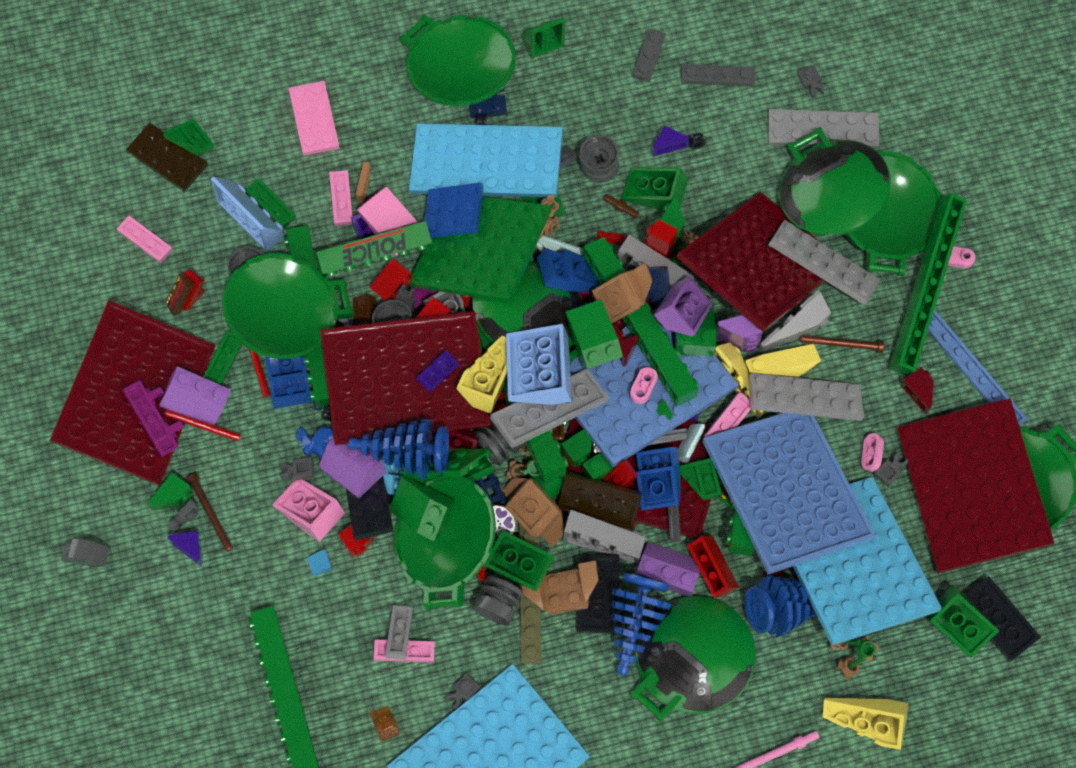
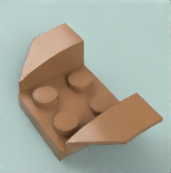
M646 263L634 270L620 274L592 290L593 300L602 299L612 324L644 305L652 283Z
M512 478L502 490L508 498L505 508L531 536H542L553 548L564 535L562 511L559 510L557 504L534 479Z
M596 561L578 564L579 569L545 575L537 592L522 586V591L528 599L550 615L588 608L589 597L599 580Z

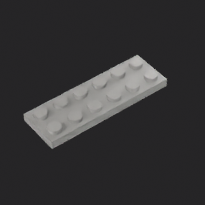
M769 109L768 145L787 146L790 142L794 143L815 132L816 128L821 127L829 141L854 140L867 144L874 149L879 148V113ZM817 138L803 147H813L820 143L821 140Z
M785 220L769 243V246L864 305L867 304L880 281L873 274L865 271L857 264L849 261L841 254L833 251L825 244L817 241Z
M585 369L570 376L572 402L556 405L516 402L491 414L490 419L510 447L514 448L608 402V395L591 372Z
M750 373L748 376L752 410L862 421L864 418L861 389L858 384Z

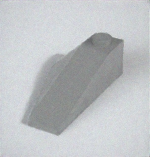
M819 290L800 305L801 308L795 316L790 315L783 323V328L777 327L760 343L758 349L760 353L798 339L801 335L813 333L819 328L823 329L829 324L831 312Z

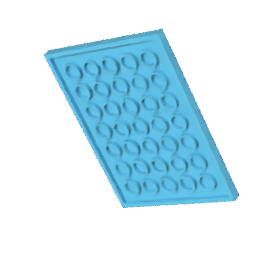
M873 477L850 483L849 485L876 535L875 539L793 566L831 645L939 612L942 608Z
M512 664L388 764L387 767L578 768L590 756Z

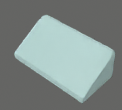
M692 424L687 430L688 438L682 440L678 448L680 461L688 463L704 432V424Z

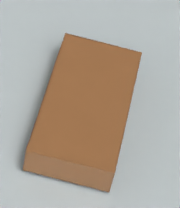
M363 162L356 191L357 203L363 204L365 201L371 175V164L369 162Z

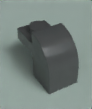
M73 538L72 541L65 542L61 561L66 563L80 562L90 567H104L109 548L89 540Z

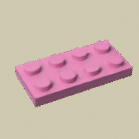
M325 81L289 88L303 156L340 149Z

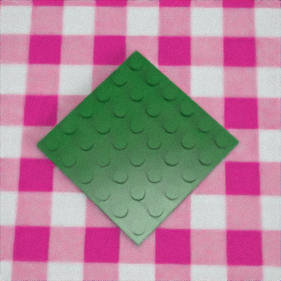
M483 196L479 232L431 238L432 243L427 244L428 248L423 250L409 285L414 288L511 303L552 211L550 205Z

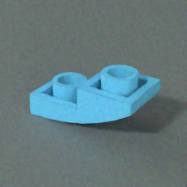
M393 461L392 465L384 464L387 473L383 475L387 492L391 495H395L400 478L398 476L399 469L395 468Z

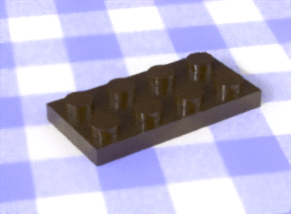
M149 122L127 147V153L183 192H186L208 166V163L199 156L164 138V132Z
M566 472L558 507L561 511L570 513V510L606 523L633 530L643 493Z

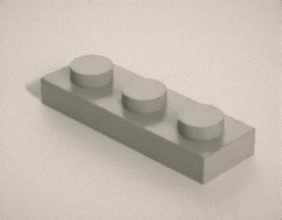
M393 605L386 658L406 660L413 607Z

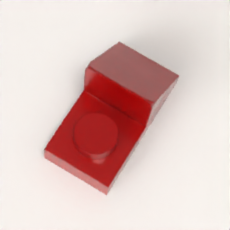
M191 269L187 270L184 275L193 281L195 286L183 308L185 311L189 310L205 293V290L202 288L205 280Z
M624 460L602 482L630 488L634 485L633 480L638 474L628 460Z

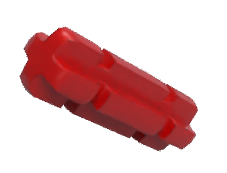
M598 231L597 240L604 237L607 243L622 245L628 235L623 236V234L612 232L607 234L605 231Z

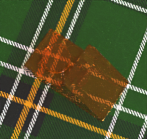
M388 705L369 713L381 742L399 735V729Z

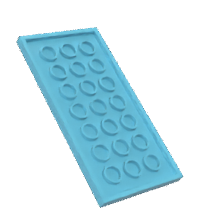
M417 124L409 192L413 194H428L429 189L482 183L484 196L547 197L551 194L557 198L563 127Z

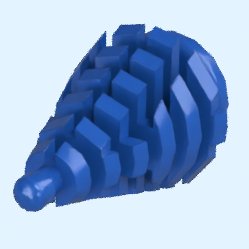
M424 419L421 420L422 423L420 424L419 421L410 422L411 425L408 427L405 423L397 427L396 431L395 428H387L384 440L382 430L375 431L373 440H371L370 433L364 434L362 439L350 438L348 446L351 450L361 449V453L367 457L370 454L369 450H372V457L377 461L381 460V452H384V464L392 465L394 461L396 469L403 471L402 468H406L407 473L415 475L416 471L418 478L426 479L430 471L432 455L435 471L437 473H445L449 454V431L446 426L439 427L436 432L435 442L433 443L432 420Z
M628 573L623 574V580L637 585V594L614 588L612 592L614 596L635 601L634 606L612 601L613 608L632 613L631 618L613 614V620L629 624L628 630L614 627V633L626 636L625 642L614 639L615 646L623 647L622 653L615 652L616 658L621 659L617 667V673L622 676L628 675L630 662L635 663L638 659L632 656L633 651L643 653L645 649L643 646L635 645L636 639L649 642L651 638L649 635L638 633L639 628L656 631L659 628L658 625L641 621L642 616L657 620H663L666 616L645 609V605L667 610L672 605L648 597L652 589L667 592L669 589L668 584Z
M767 576L762 578L758 585L748 588L746 592L745 610L751 627L760 634L768 632L771 636L776 634L775 638L783 636L816 614L805 588L798 580Z

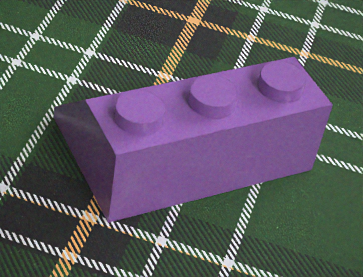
M688 276L671 287L654 315L666 330L693 336L713 304L694 280Z
M744 315L718 322L717 340L724 344L730 342L740 352L746 351V353L755 351L756 347H759L762 331Z
M177 366L171 374L159 406L215 425L226 404L231 389Z
M334 438L328 442L319 464V469L358 498L387 473L382 459L380 461L374 460L371 451L367 457L361 453V449H349L348 444L335 446Z
M648 542L636 576L666 583L669 585V591L687 597L693 594L700 570L693 557Z

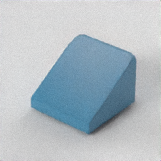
M326 549L307 557L313 576L332 571Z

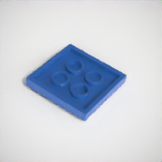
M482 183L428 190L424 221L427 223L431 238L479 232L484 189Z

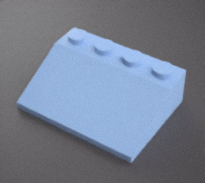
M211 178L217 202L266 252L284 238L282 226L277 221L273 222L270 219L269 213L265 209L261 210L258 207L257 201L252 196L249 198L245 194V189L240 184L236 185L232 180Z
M563 324L507 333L508 400L511 402L546 405L572 402L569 340Z

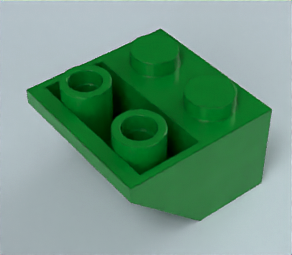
M675 197L671 203L667 202L662 218H657L678 229L673 252L681 240L685 225L678 199Z

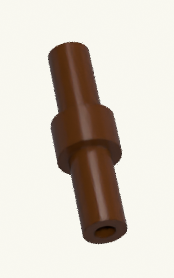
M609 194L605 196L604 201L615 206L616 210L621 213L625 212L634 218H637L639 212L628 206V203L625 201H619Z

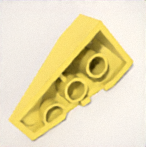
M501 336L488 348L481 358L479 357L475 361L473 366L464 371L457 386V390L472 407L490 414L507 377L505 336Z
M730 342L717 346L714 355L739 385L734 391L736 393L741 392L750 400L749 372L740 350ZM751 409L758 419L762 417L764 411Z
M809 344L763 354L745 360V365L749 375L750 373L798 378L821 362L815 345Z
M824 699V718L844 728L849 727L857 731L858 735L862 737L865 735L875 740L874 743L880 746L901 750L907 721L908 703L890 699Z

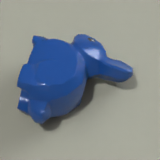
M326 426L319 428L313 437H310L305 429L299 428L295 437L298 441L302 442V451L306 456L314 453L322 459L328 442L334 438L333 428Z

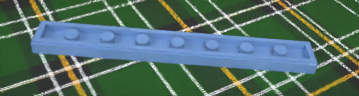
M934 309L928 333L988 404L1009 399L1010 397ZM1012 401L1018 424L1021 426L1028 419Z

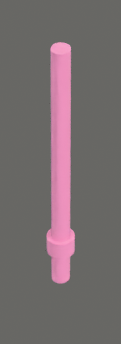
M817 731L803 737L800 735L794 738L792 742L734 768L757 767L794 749L799 750L806 747L805 744L819 739Z

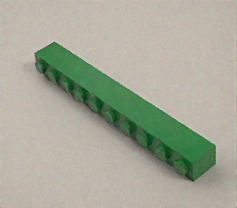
M953 193L946 195L940 200L889 369L905 376L916 372L968 201Z
M309 225L286 229L287 236H284L285 246L290 248V253L287 254L293 255L294 258L302 261L306 260L316 266ZM321 346L314 352L304 356L306 367H310V373H307L308 383L313 385V390L310 391L311 401L316 402L317 408L330 406L323 347Z
M604 237L584 245L583 257L601 285L626 272L621 259L615 256L612 245L607 243ZM645 302L644 305L640 306V309L622 318L632 336L638 335V346L651 367L657 372L659 380L675 406L677 407L696 398L699 384L689 374V368L681 361L678 350L672 347L668 334L662 331L657 318L651 313L649 304Z
M478 328L480 348L483 354H485L492 343L486 339ZM506 377L501 393L507 405L510 406L516 402L508 400V378ZM552 429L525 442L543 483L565 476L566 467H568L565 456H561L559 452L560 445L558 441L552 437Z
M270 606L250 612L252 619H248L251 631L255 630L257 636L253 638L256 649H260L262 654L259 657L262 669L266 668L267 675L264 676L267 688L271 687L272 690L269 698L272 707L276 706L278 712L274 716L277 726L281 725L283 733H280L282 744H286L288 752L285 753L288 765L292 764L293 768H319L275 608Z

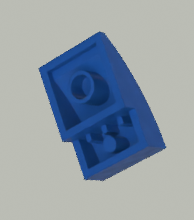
M546 248L537 256L545 286L572 292H590L601 286L582 255L567 249L558 253Z
M304 356L294 359L265 357L274 409L312 403Z
M669 447L637 452L638 471L636 473L638 474V490L643 493L640 501L641 511L680 505L681 485L678 448Z

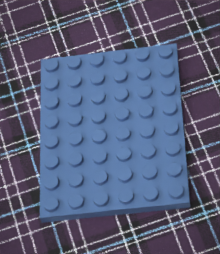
M657 307L656 309H654V310L651 311V313H652V315H653L654 317H655L654 314H655V312L657 311V309H658L659 307ZM660 323L662 331L668 334L670 343L674 348L675 332L666 330ZM627 327L622 329L625 339L633 337ZM637 344L627 366L623 367L618 358L588 369L608 395L609 400L575 417V419L585 429L612 467H615L738 388V383L714 354L712 358L680 355L681 361L689 368V374L699 384L696 398L676 407L661 381L657 378V383L648 401L643 404H637L630 398L631 388L641 369L646 367L652 368ZM579 357L571 361L570 376L586 369L581 366ZM644 378V380L650 381V378ZM641 393L636 394L638 397L643 396ZM663 400L666 401L673 414V419L668 420L665 415L659 416L656 412L658 404Z
M781 413L703 438L702 442L767 574L875 539L876 535L814 416Z

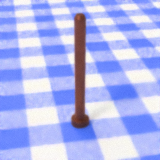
M801 335L799 341L802 343L877 350V353L883 354L884 340H879L876 343Z
M195 473L188 476L185 480L187 484L192 485L223 547L227 552L231 551L232 545L198 482L200 479L199 475Z

